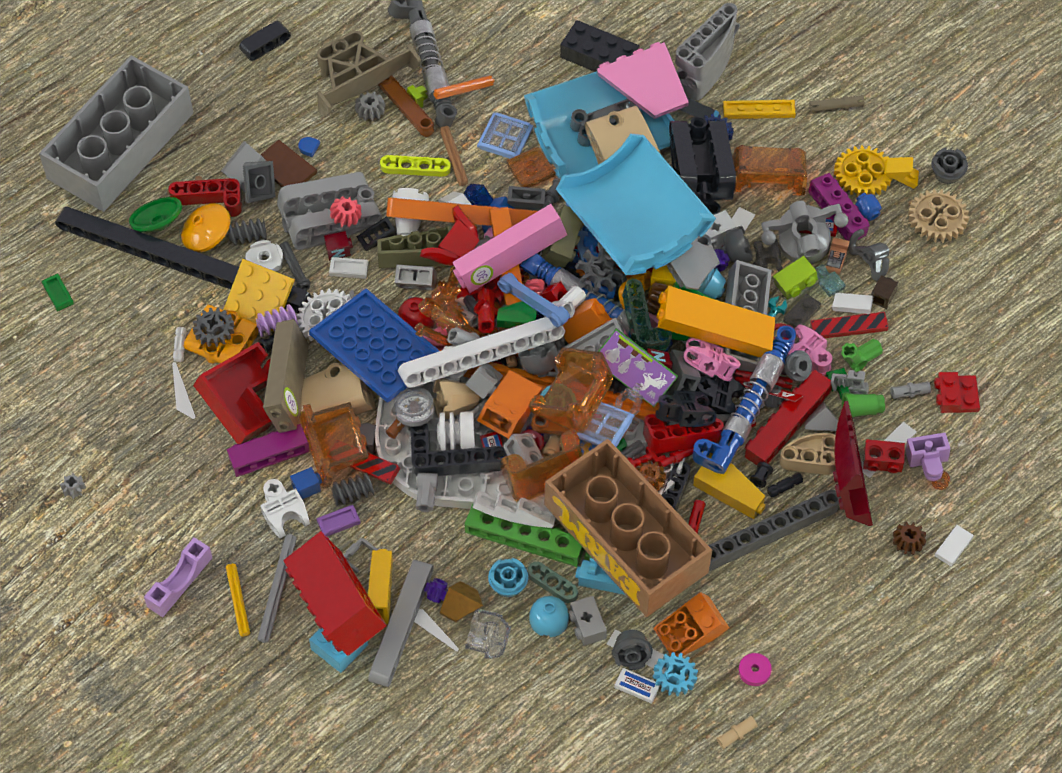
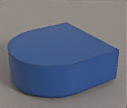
M312 137L302 138L299 141V151L304 155L313 157L320 145V140Z

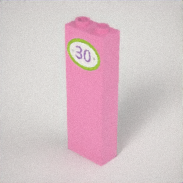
M552 204L452 262L456 268L453 272L463 289L466 287L469 293L567 236L566 230Z

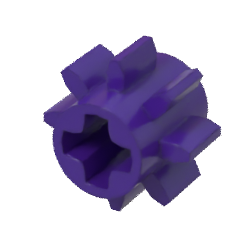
M714 249L720 262L715 268L722 272L728 266L729 256L727 253L724 254V251L721 249Z
M438 578L427 582L424 589L427 592V599L435 603H440L441 600L444 601L448 591V583Z

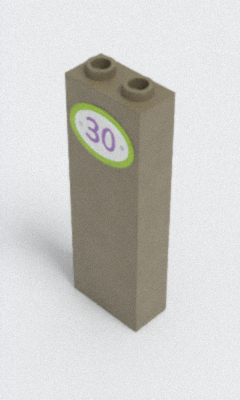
M294 319L276 323L263 409L278 433L297 429L309 343Z

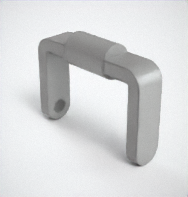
M360 538L345 551L344 556L347 560L362 544L371 551L378 549L364 538ZM348 561L353 571L357 574L359 572L358 568Z

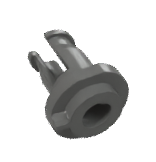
M802 350L792 352L785 358V367L780 375H788L794 381H804L809 377L812 370L810 356Z

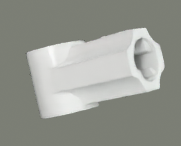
M573 286L559 301H553L552 304L557 307H564L569 312L571 318L575 313V309L585 300L586 294L579 286Z

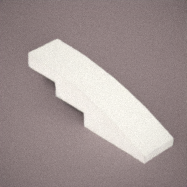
M478 491L472 507L510 522L537 527L552 528L556 518L548 509L523 497L517 502L502 494H499L496 499L481 491Z

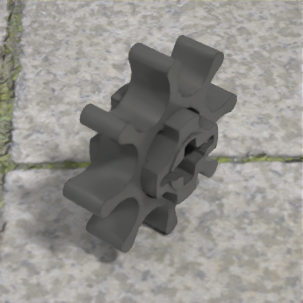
M603 248L599 252L598 257L593 256L591 251L587 249L583 255L587 262L579 260L575 266L576 269H581L586 273L580 279V283L583 284L587 280L591 281L595 286L594 293L599 291L601 284L605 285L609 292H612L616 284L611 279L620 281L623 276L622 272L614 270L613 267L617 265L616 262L605 258L604 253L606 250Z

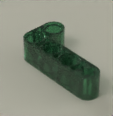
M629 279L623 290L622 297L631 340L645 351L647 348L665 351L671 341L672 333L665 329L651 327L643 285L637 279Z

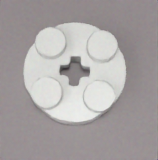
M261 240L253 243L250 246L251 249L246 252L245 257L248 261L273 271H279L282 268L283 252L278 244L275 245L271 241ZM263 255L269 257L267 260H261Z

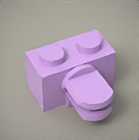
M946 433L907 439L905 453L909 466H922L927 480L937 481L942 477L943 467L941 462L948 461L950 454Z

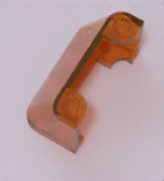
M740 145L734 149L733 163L736 173L734 192H741V188L745 185L751 187V182L787 184V189L791 190L792 187L795 189L796 195L805 196L807 157L804 150L800 148L754 147Z
M562 347L555 358V365L559 371L546 396L535 395L531 399L529 407L532 413L573 432L583 433L611 386L612 372L602 352Z
M575 428L561 435L559 441L561 451L528 465L517 454L501 458V472L515 501L518 502L520 498L532 500L544 495L545 481L583 456Z

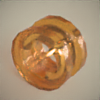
M943 470L942 477L940 478L945 479L944 483H941V481H931L935 489L944 490L948 487L950 476L946 471Z

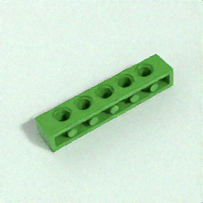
M472 504L465 521V533L571 566H578L584 548L570 533L556 527H537L510 522L474 509ZM485 521H491L492 523H490V524H485L484 522H485ZM508 526L510 529L505 530L503 527ZM523 532L530 533L529 535H522ZM541 538H547V539H549V540H547V541H541L540 539H541ZM560 544H566L567 546H566V547H561V546H559V545H560Z

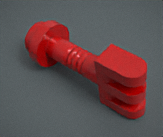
M647 446L645 449L647 454L634 460L630 457L627 459L636 468L649 461H652L656 466L658 461L666 458V456L662 455L663 453L657 454L652 452L649 446Z

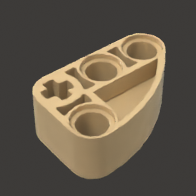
M810 434L790 442L781 450L780 466L790 471L822 475L833 474V471L836 469L834 454L835 434Z

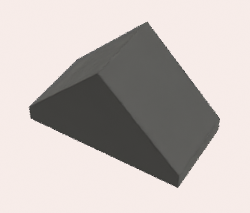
M509 186L507 203L515 209L537 210L544 206L545 189Z

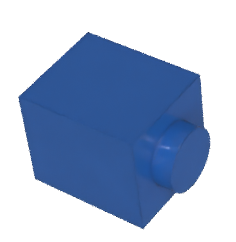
M312 467L290 476L293 489L298 491L302 499L321 492L320 484L322 479L318 472H314Z

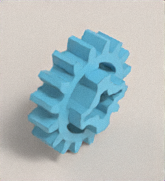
M672 652L671 657L664 654L663 660L658 659L657 665L654 666L653 679H657L656 686H662V692L668 690V695L675 692L676 696H679L681 691L687 694L688 689H693L697 681L698 670L694 669L695 662L689 663V656L684 659L682 658V653L679 656H675V653ZM665 667V673L662 674V670Z

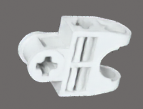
M277 479L268 480L264 484L263 489L266 503L260 505L261 511L269 527L279 538L286 536L283 525L290 519H295L304 526L310 524L305 504L296 489L286 492L283 484Z

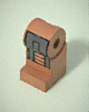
M833 237L825 272L836 275L841 274L850 241Z

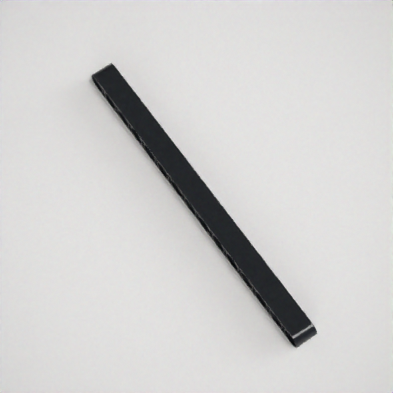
M64 207L55 221V225L63 231L230 290L239 270V267L70 207ZM292 286L284 309L290 304L295 313H299L298 308H304L302 302L308 303L307 297L311 298V294L304 289Z

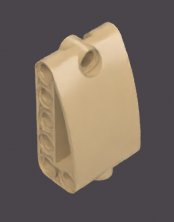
M637 106L618 112L614 111L606 116L585 122L586 133L598 165L612 156L623 145L630 134L644 135L660 153L653 135ZM609 118L615 119L617 125H612L609 122Z

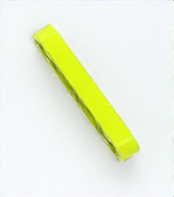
M386 155L380 160L381 170L387 174L445 177L451 171L449 160L444 158ZM410 163L411 166L409 168H403L402 164ZM428 164L429 168L421 169L420 165Z

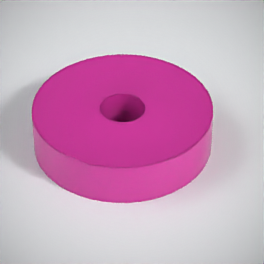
M750 653L741 659L738 672L744 683L750 686H761L769 680L772 667L770 661L764 655ZM752 668H757L758 671L754 672Z

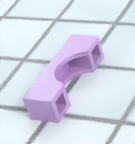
M194 537L181 552L180 560L171 575L162 582H156L144 596L147 608L164 617L212 559L210 547Z

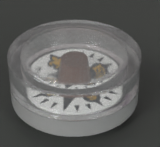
M419 387L407 388L401 391L394 400L396 417L404 425L420 426L430 421L434 415L433 397L426 389Z

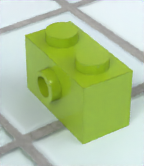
M802 256L775 274L773 279L776 287L788 300L791 297L798 296L806 287L813 286L818 280V276L814 267L805 256Z

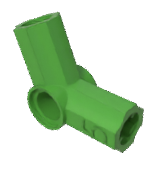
M872 339L858 348L854 343H846L842 346L841 354L852 370L858 372L870 360L881 355L883 349L878 340Z

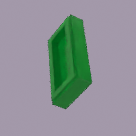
M59 274L41 281L57 312L74 304Z

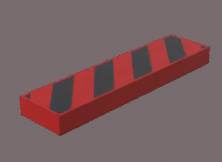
M885 312L810 321L811 329L823 338L888 331L889 328Z
M339 440L335 442L327 455L331 460L359 472L367 473L369 476L390 485L401 469L394 463Z

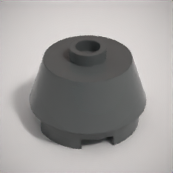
M946 147L940 149L934 155L931 166L938 181L944 184H953L965 175L968 163L965 154L961 150H946Z
M626 630L617 636L612 649V656L619 667L622 665L629 667V670H638L645 667V663L649 658L651 659L653 649L641 631Z

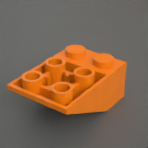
M509 370L485 403L477 421L508 439L513 434H520L543 387Z
M699 592L653 629L670 655L674 652L675 656H679L680 653L685 656L718 638L729 629V626L710 597Z

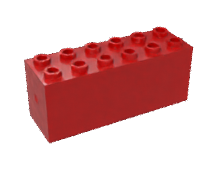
M322 531L283 560L287 566L285 569L286 573L292 579L294 578V581H292L293 585L298 591H301L300 597L306 604H309L307 609L313 616H316L314 619L315 623L320 629L323 628L322 635L328 642L333 641L332 644L338 652L343 651L349 656L387 626L342 551Z

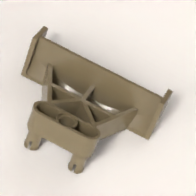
M352 31L330 42L317 51L318 66L321 68L320 73L323 77H328L329 73L331 90L323 94L321 91L317 92L318 112L323 116H327L331 113L332 106L373 88L396 72L406 67L418 68L421 64L420 57L409 43L406 45V50L388 58L365 45L364 36L360 31ZM351 58L353 61H355V64H350L344 61Z

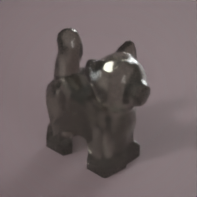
M776 239L769 247H764L762 241H755L753 246L754 252H756V261L752 264L767 269L768 264H775L778 272L783 270L778 240Z

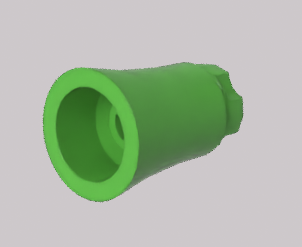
M843 393L842 407L844 401H849L852 418L877 415V413L885 412V399L883 395Z

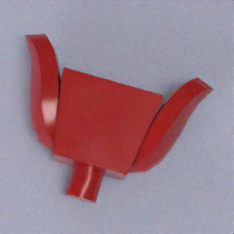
M459 205L452 208L455 224L438 248L422 249L420 257L446 266H454L452 262L477 247L480 241L478 231Z

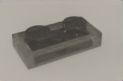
M806 293L785 315L783 322L793 328L800 324L805 325L820 309L821 303Z

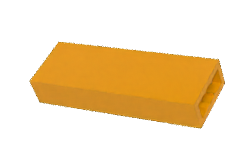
M668 286L664 292H661L658 301L661 305L656 317L659 320L658 328L760 358L765 352L772 351L775 317Z

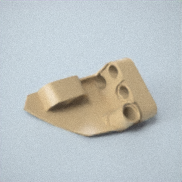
M333 363L327 369L304 379L297 424H301L302 428L328 421L331 419V415L347 410L355 414L375 409L372 389L345 365Z

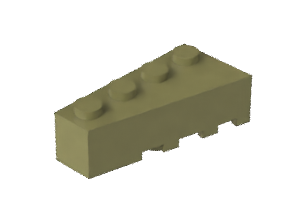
M452 223L445 224L443 228L437 229V227L429 228V231L418 233V231H414L407 236L400 234L378 239L379 268H396V265L446 266L420 257L422 249L438 248L451 230Z

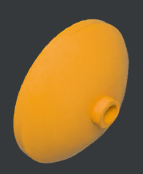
M216 203L206 204L194 210L182 227L181 240L183 245L187 249L196 252H205L215 247L228 232L230 226L229 212L222 205Z

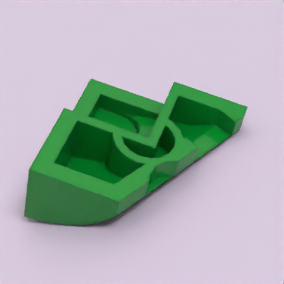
M523 301L498 309L497 327L510 329L536 320L537 310Z

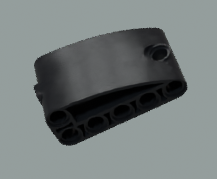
M702 117L692 118L690 124L687 121H670L671 163L675 172L704 205L711 203L713 200H733L736 173L725 121L706 122Z

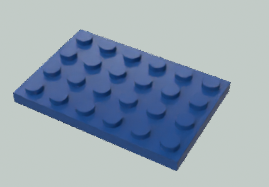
M364 289L309 330L311 337L387 403L408 388L398 373V369L403 363L439 352L435 346L368 289Z

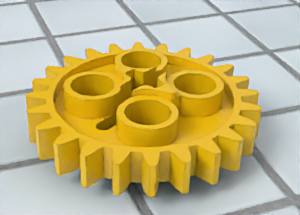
M861 145L860 149L854 146L853 151L848 148L846 153L842 152L841 157H837L834 167L835 179L839 182L840 187L844 186L845 192L850 190V195L857 193V197L863 193L875 195V192L881 195V191H886L887 186H890L893 178L884 175L885 160L889 157H883V151L878 154V148L872 151L870 146L867 149H864L863 145Z

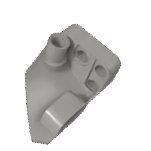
M706 234L702 238L698 236L691 243L693 246L667 264L670 273L680 287L685 286L686 289L699 290L708 274L720 264L711 244V238Z

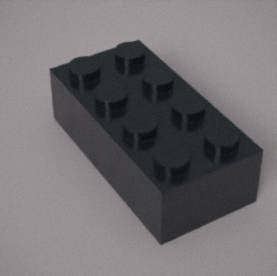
M576 20L560 44V58L596 72L600 68L599 65L605 62L613 63L620 56L626 55L628 57L633 55L634 51L640 49V45Z

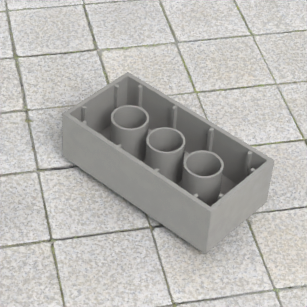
M131 55L39 153L46 179L104 212L192 116L193 108L188 86Z

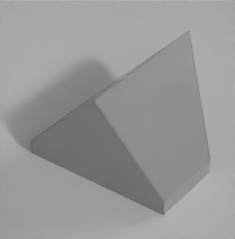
M823 401L804 422V428L808 430L836 431L839 419Z

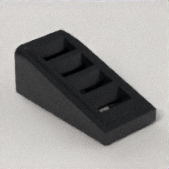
M386 216L356 237L365 251H368L377 246L378 239L396 236L397 231ZM374 234L376 239L373 240L371 235ZM368 237V239L370 240V243L368 244L364 240V238Z

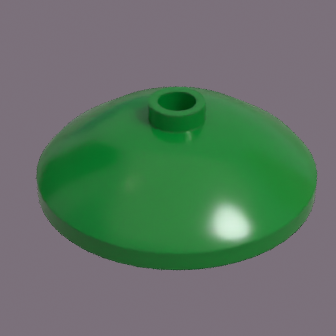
M174 197L155 199L135 210L129 218V224L132 229L139 232L164 230L178 218L182 210V204L179 199Z

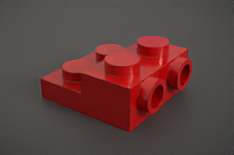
M958 372L938 373V377L934 378V387L938 389L936 404L940 406V413L980 411L976 375L958 376Z

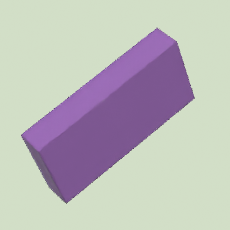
M354 505L316 518L320 530L326 536L361 524Z

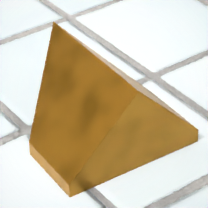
M462 581L450 586L439 613L457 623L459 619L483 606L478 590Z

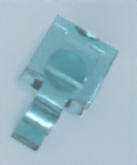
M823 264L816 267L817 276L820 279L819 285L829 297L845 289V283L835 271L830 274Z

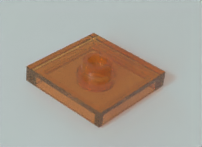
M539 146L506 160L507 166L521 187L530 188L556 176V172Z

